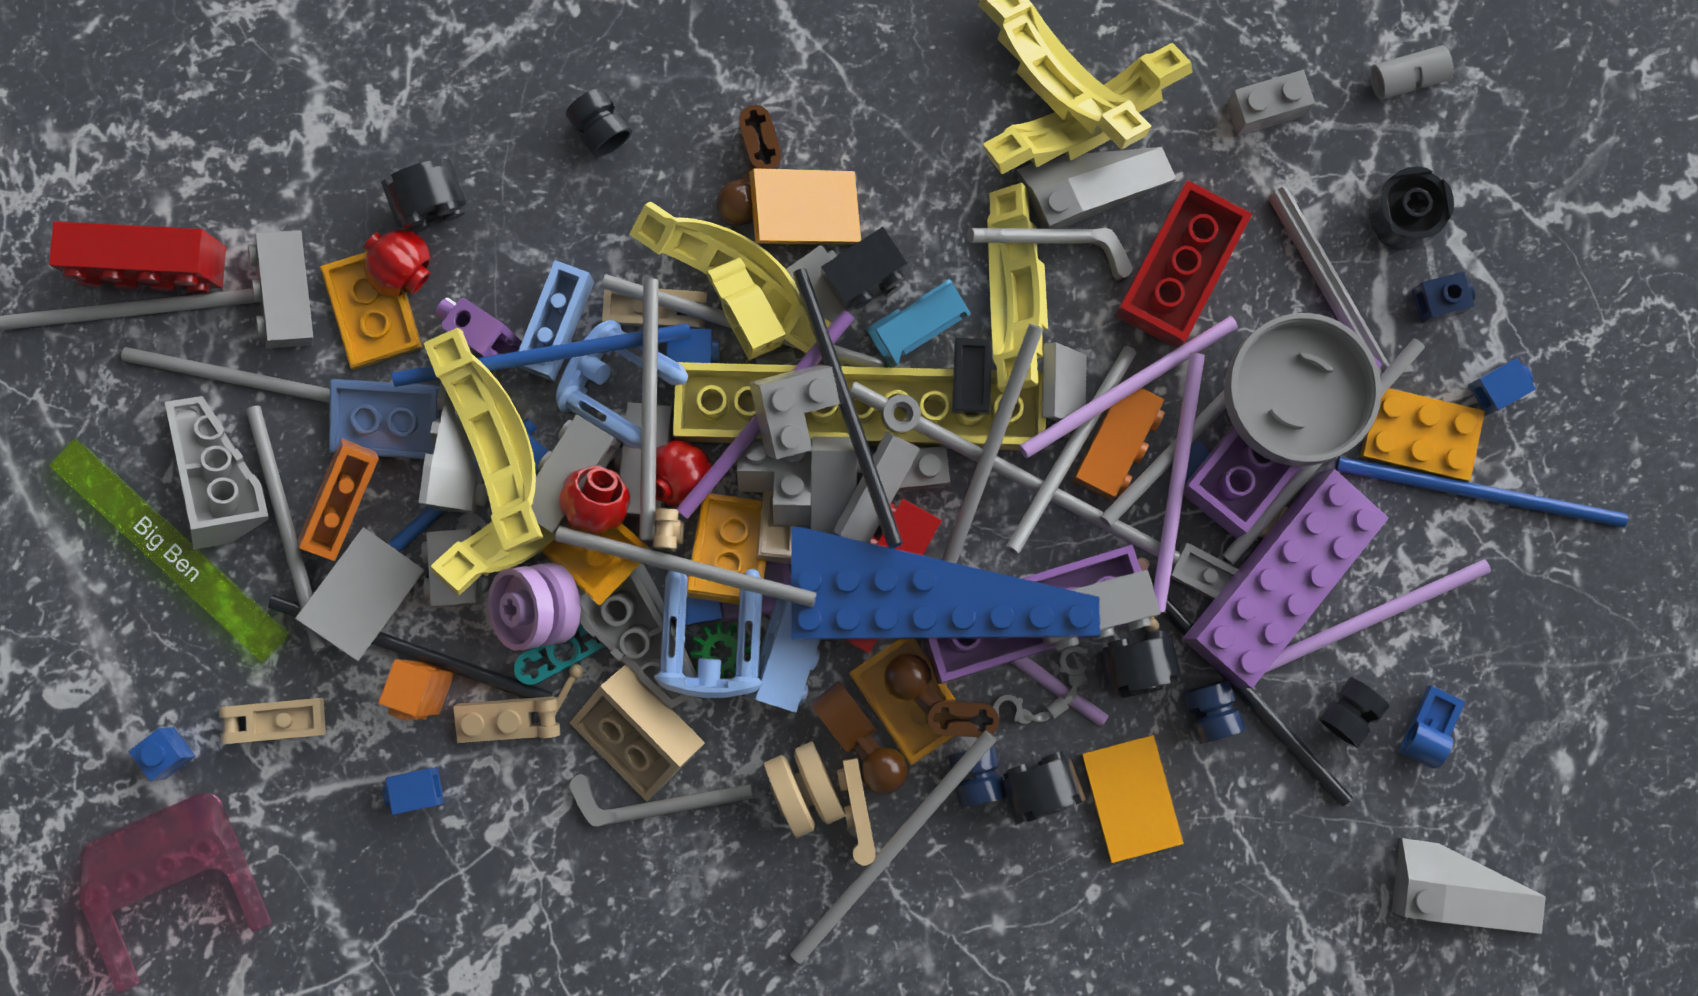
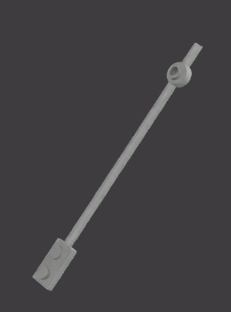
M855 381L849 390L851 397L880 411L883 424L890 431L905 433L914 429L978 463L983 448L920 416V407L912 397L896 395L887 399ZM896 408L904 410L906 414L904 421H897L894 418L893 413ZM996 456L992 471L1036 494L1038 493L1044 482L1042 479ZM1057 488L1050 500L1051 502L1152 555L1159 556L1161 542L1120 520H1117L1111 527L1106 526L1100 520V516L1104 512ZM1186 542L1182 543L1179 551H1174L1170 578L1214 600L1239 569Z

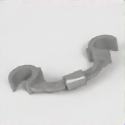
M1078 646L1068 647L1062 652L1059 672L1060 674L1068 675L1069 684L1072 686V689L1069 690L1065 699L1060 696L1046 706L1048 712L1032 715L1030 711L1022 708V698L1003 695L995 701L993 706L998 716L1000 705L1004 702H1011L1017 709L1014 723L1029 724L1031 721L1045 722L1051 716L1054 719L1069 709L1067 704H1071L1077 696V687H1080L1083 683L1084 670L1070 669L1066 664V657L1074 653L1086 656L1087 652Z

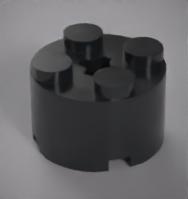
M440 159L443 166L433 167L431 160L421 162L391 174L392 183L387 182L385 179L381 182L398 227L408 228L409 231L416 233L431 227L429 222L443 216L444 221H449L465 214L463 206L467 202L450 159Z
M1417 166L1402 169L1390 177L1373 194L1369 206L1370 223L1379 241L1385 245L1407 249L1418 247L1438 234L1446 226L1454 211V196L1449 184L1444 179L1441 180L1433 174L1432 170Z
M1166 631L1146 634L1144 639L1134 644H1130L1129 638L1109 642L1107 647L1103 648V653L1099 655L1109 699L1118 697L1120 695L1119 691L1122 698L1163 690V684L1171 683L1173 687L1183 683L1172 638H1167Z
M1063 751L1043 757L1038 762V767L1030 769L1028 763L1013 767L1003 774L1005 780L1001 781V785L1015 826L1025 821L1024 815L1027 822L1067 809L1066 806L1074 804V800L1076 805L1086 801L1071 757L1065 758Z

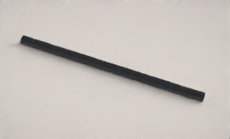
M806 268L798 269L793 272V277L824 365L832 367L840 401L838 405L889 549L899 547L903 544L810 277Z
M1167 596L1166 609L1163 613L1185 636L1194 624ZM1216 670L1225 680H1228L1218 670ZM1231 683L1232 688L1335 800L1342 807L1347 805L1353 799V796L1254 689L1238 688Z
M275 594L271 596L268 603V608L295 618L301 611L298 602ZM379 632L371 643L372 645L523 698L552 697L553 694L551 691L534 685L524 684L517 679L383 632Z

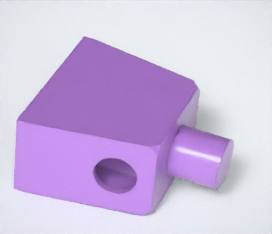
M464 297L459 299L457 303L450 298H445L436 308L435 315L443 320L441 327L446 332L455 328L462 330L469 349L480 357L519 351L522 340L503 323ZM501 369L500 371L505 373L507 369Z

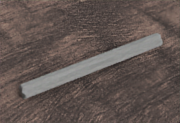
M1285 186L1273 191L1269 195V201L1339 322L1354 331L1367 345L1373 357L1382 363L1378 369L1381 376L1390 365L1293 196Z

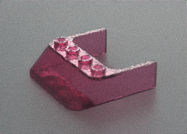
M201 793L189 797L92 841L82 851L80 859V902L117 993L140 984V980L112 913L202 871L214 868L226 873L252 932L272 924L220 799L211 793Z

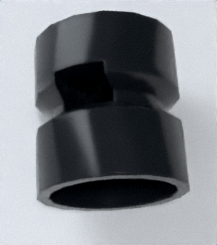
M596 88L586 92L571 103L565 113L575 130L584 133L582 137L583 142L592 155L597 158L618 149L632 134V129L621 113H613L616 107L603 88Z
M1349 677L1337 693L1339 701L1330 702L1318 719L1341 740L1355 748H1359L1371 732L1369 724L1378 723L1390 705L1372 688L1353 677Z

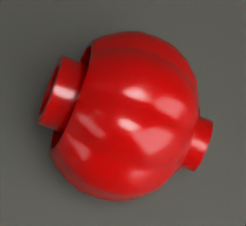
M395 230L384 235L376 232L367 240L363 247L367 251L364 264L365 277L371 287L380 294L400 296L403 294L400 292L401 287H403L404 293L408 291L413 295L423 287L431 275V272L427 270L430 262L428 246L414 232Z
M683 440L670 441L656 448V500L662 501L670 507L678 508L712 467L707 454L701 448Z
M600 466L578 469L569 474L564 481L559 495V507L562 514L566 516L568 523L578 530L594 535L602 534L605 531H612L619 527L626 517L631 501L630 492L620 476L612 470ZM588 474L581 492L578 483L584 476Z

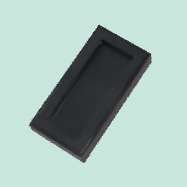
M955 338L952 413L990 414L993 339Z

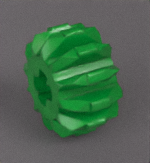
M722 621L716 622L717 634H713L711 629L705 625L702 627V631L708 639L704 641L699 637H694L692 642L703 646L702 651L690 652V657L695 659L702 657L719 659L712 655L713 648L718 649L717 643L724 642L725 647L732 649L731 657L726 656L728 661L721 663L720 678L728 679V670L735 677L737 638L733 637L738 625L732 623L727 634H724V624ZM751 646L745 647V654H751Z

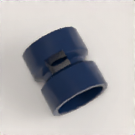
M1229 679L1183 693L1189 713L1197 717L1193 722L1199 744L1223 739L1246 730L1240 711L1232 707V703L1236 698Z
M992 745L955 788L959 807L980 805L1005 798L1001 781H1003L1002 776L995 773V770L1000 766L995 745ZM968 750L948 755L951 769Z

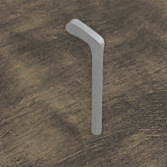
M969 228L967 232V239L970 243L1094 244L1104 250L1112 275L1116 280H1123L1132 272V265L1123 246L1112 229Z
M579 774L570 782V789L577 805L592 826H604L753 799L751 784L604 810L597 806L586 775Z

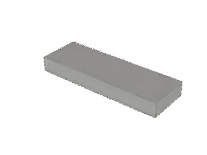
M886 431L873 459L888 502L891 504L920 448ZM862 476L833 531L845 538L870 543L880 522L865 479Z

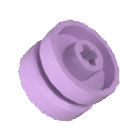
M552 562L501 570L494 577L489 589L488 609L490 622L496 636L504 646L517 651L567 642L574 636L580 623L581 603L578 588L571 574L565 567Z

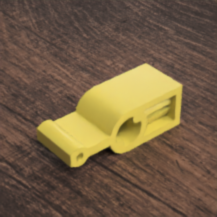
M739 257L707 271L708 280L721 300L725 317L748 360L780 347L786 334L761 288L753 283L743 260Z

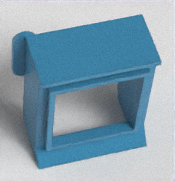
M950 279L915 300V303L902 311L898 308L865 329L888 367L898 366L902 355L908 354L962 320L963 317L971 314Z

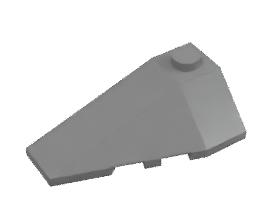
M1162 147L1085 153L1071 161L1066 155H1059L1037 168L1032 163L1016 170L1020 182L1028 188L1029 202L1041 229L1066 228L1176 181L1175 174Z
M440 382L437 407L439 411H442L441 418H436L435 422H432L430 434L435 449L433 454L425 455L419 503L434 510L479 514V507L484 506L486 503V486L482 484L483 477L465 429L442 382Z
M203 396L165 402L193 550L232 543L267 521L268 513L261 483L255 474L251 473L243 460V456L237 448L235 449L225 434L223 426Z
M643 563L600 606L580 587L578 588L581 603L580 623L592 637H597L611 650L610 653L617 660H622L638 675V679L670 708L694 697L667 690L661 687L654 678V675L660 672L664 602ZM671 622L670 655L674 657L676 628L673 622ZM684 647L683 674L685 676L697 677L698 675Z
M1400 838L1392 904L1393 913L1406 918L1542 934L1546 896L1439 843Z

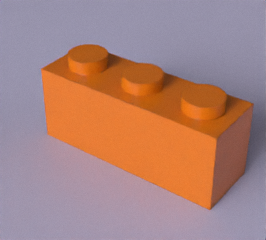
M1140 388L1108 408L1071 481L1110 501L1116 497L1117 493L1121 495L1128 488L1133 476L1127 474L1133 461L1140 463L1148 449L1149 444L1144 442L1149 430L1156 431L1165 415V412L1160 409L1165 399Z
M343 438L340 439L298 537L300 549L333 561L336 560L379 460L376 451Z
M394 659L378 704L389 707L387 714L406 721H410V719L418 720L419 718L426 720L429 715H440L455 673L421 661Z

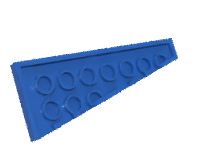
M792 527L791 586L817 593L813 608L791 602L792 640L1100 637V597L897 549H889L888 547L803 527Z

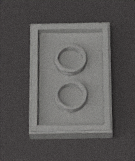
M363 527L295 620L358 662L425 570Z

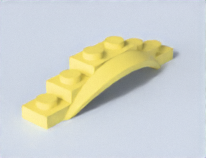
M1029 0L979 1L978 6L1001 28L997 39L1021 62L1017 74L1063 120L1074 116L1092 135L1102 130L1121 150L1147 136L1151 125L1135 110L1134 104L1130 100L1115 94L1093 77L1057 39Z
M1170 43L1154 53L1139 57L1124 71L1104 84V86L1120 97L1130 100L1134 104L1135 110L1140 113L1163 100L1161 89L1193 73L1191 61L1173 43ZM1054 112L1030 122L1012 125L1006 128L1002 134L983 143V147L988 158L1000 173L1004 174L1028 160H1031L1037 168L1063 153L1071 161L1111 139L1102 130L1092 135L1074 116L1063 120Z
M1023 183L989 193L990 215L987 219L988 228L1036 229V226L1030 221L1028 188ZM988 243L993 362L997 366L998 389L1003 393L1029 323L1042 327L1043 331L1048 329L1045 265L1038 259L1037 243ZM1042 335L1022 389L1038 385L1037 358L1043 357Z
M651 201L644 205L629 233L630 236L657 254L664 253L706 275L707 271L740 257L753 283L761 288L786 334L784 339L807 354L816 343L797 285L786 269L769 252L747 237L726 227L697 219L675 218ZM824 318L828 329L832 323Z
M459 328L424 342L423 344L435 375L441 380L474 451L493 513L490 517L503 550L510 552L542 538L543 535L531 507L534 504L533 498L536 484L533 451L525 426L510 397L493 374L471 354L463 331Z
M491 521L462 543L457 541L430 566L431 572L457 596H460L482 574L487 576L491 572L509 569L530 559L555 539L556 534L539 525L543 535L542 538L513 551L506 552L503 550L494 524Z

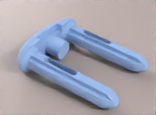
M607 320L595 326L584 340L626 333L621 330V326L617 321ZM643 346L636 347L637 349L643 351ZM627 349L614 351L628 361L642 367V358ZM612 351L571 358L556 390V403L559 410L564 413L573 412L628 447L641 449V428L586 395L588 389L584 386L588 379L599 385L608 380L611 368L600 359L604 353L610 355ZM658 352L657 377L671 385L685 384L688 380V374L684 367ZM593 407L605 414L606 420L602 422L589 414V409Z
M749 569L745 572L746 575L761 578L756 569ZM669 570L665 577L660 672L654 675L655 680L661 687L667 690L703 698H727L757 691L763 684V681L758 678L762 594L740 589L735 677L731 679L720 678L721 660L708 658L698 659L697 677L685 676L683 674L688 578L685 574ZM673 616L677 618L674 657L670 655L671 622ZM748 620L752 621L753 624L750 661L745 659L746 624Z

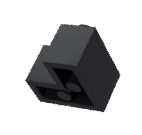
M881 227L821 266V276L845 311L852 306L858 310L882 294L885 297H889L903 287L901 281L905 280L908 262L884 227Z

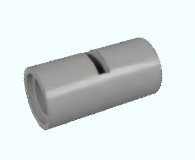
M1444 45L1377 63L1372 65L1370 69L1371 85L1377 98L1383 100L1446 82L1453 77V61L1448 49Z

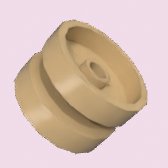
M813 741L795 748L794 758L799 768V773H794L789 760L783 755L764 762L772 784L770 788L782 816L786 817L796 838L814 831L815 821L810 810L812 805L815 806L821 820L826 824L845 817L840 801Z

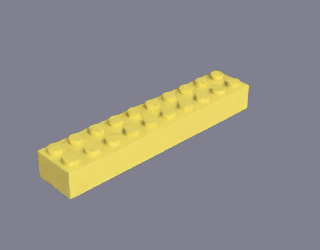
M677 362L684 367L688 374V380L683 385H675L674 438L686 442L732 443L756 415L749 382L791 372L797 365ZM841 366L849 390L855 381L887 399L896 395H908L918 403L921 412L920 416L981 448L985 445L1003 396V392L998 389L997 370H991L990 414L952 413L953 369ZM1038 371L1037 386L1020 391L999 450H1020L1019 446L1046 430V418L1042 416L1043 371ZM852 397L869 447H878L886 431L918 448L945 446L914 429L905 433L890 431L883 424L880 411ZM839 405L804 413L810 441H812V436L849 437ZM901 408L894 410V418L897 421H904L906 417L904 410ZM761 432L755 439H762Z

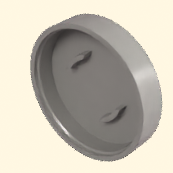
M1294 313L1265 323L1239 346L1226 372L1224 397L1227 412L1235 430L1254 451L1280 464L1313 466L1330 461L1349 451L1369 432L1380 407L1381 379L1378 366L1371 351L1364 341L1349 327L1323 315Z

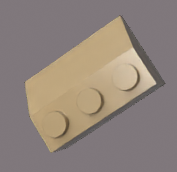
M624 665L605 681L570 722L577 732L646 802L705 744L695 731L638 679V675L627 665Z

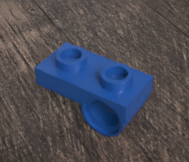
M1427 686L1398 753L1431 769L1441 767L1451 752L1453 738L1450 736L1466 702L1434 686Z

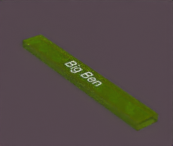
M73 439L49 465L261 662H266L290 636L280 624L198 549L193 550L191 542L80 440Z

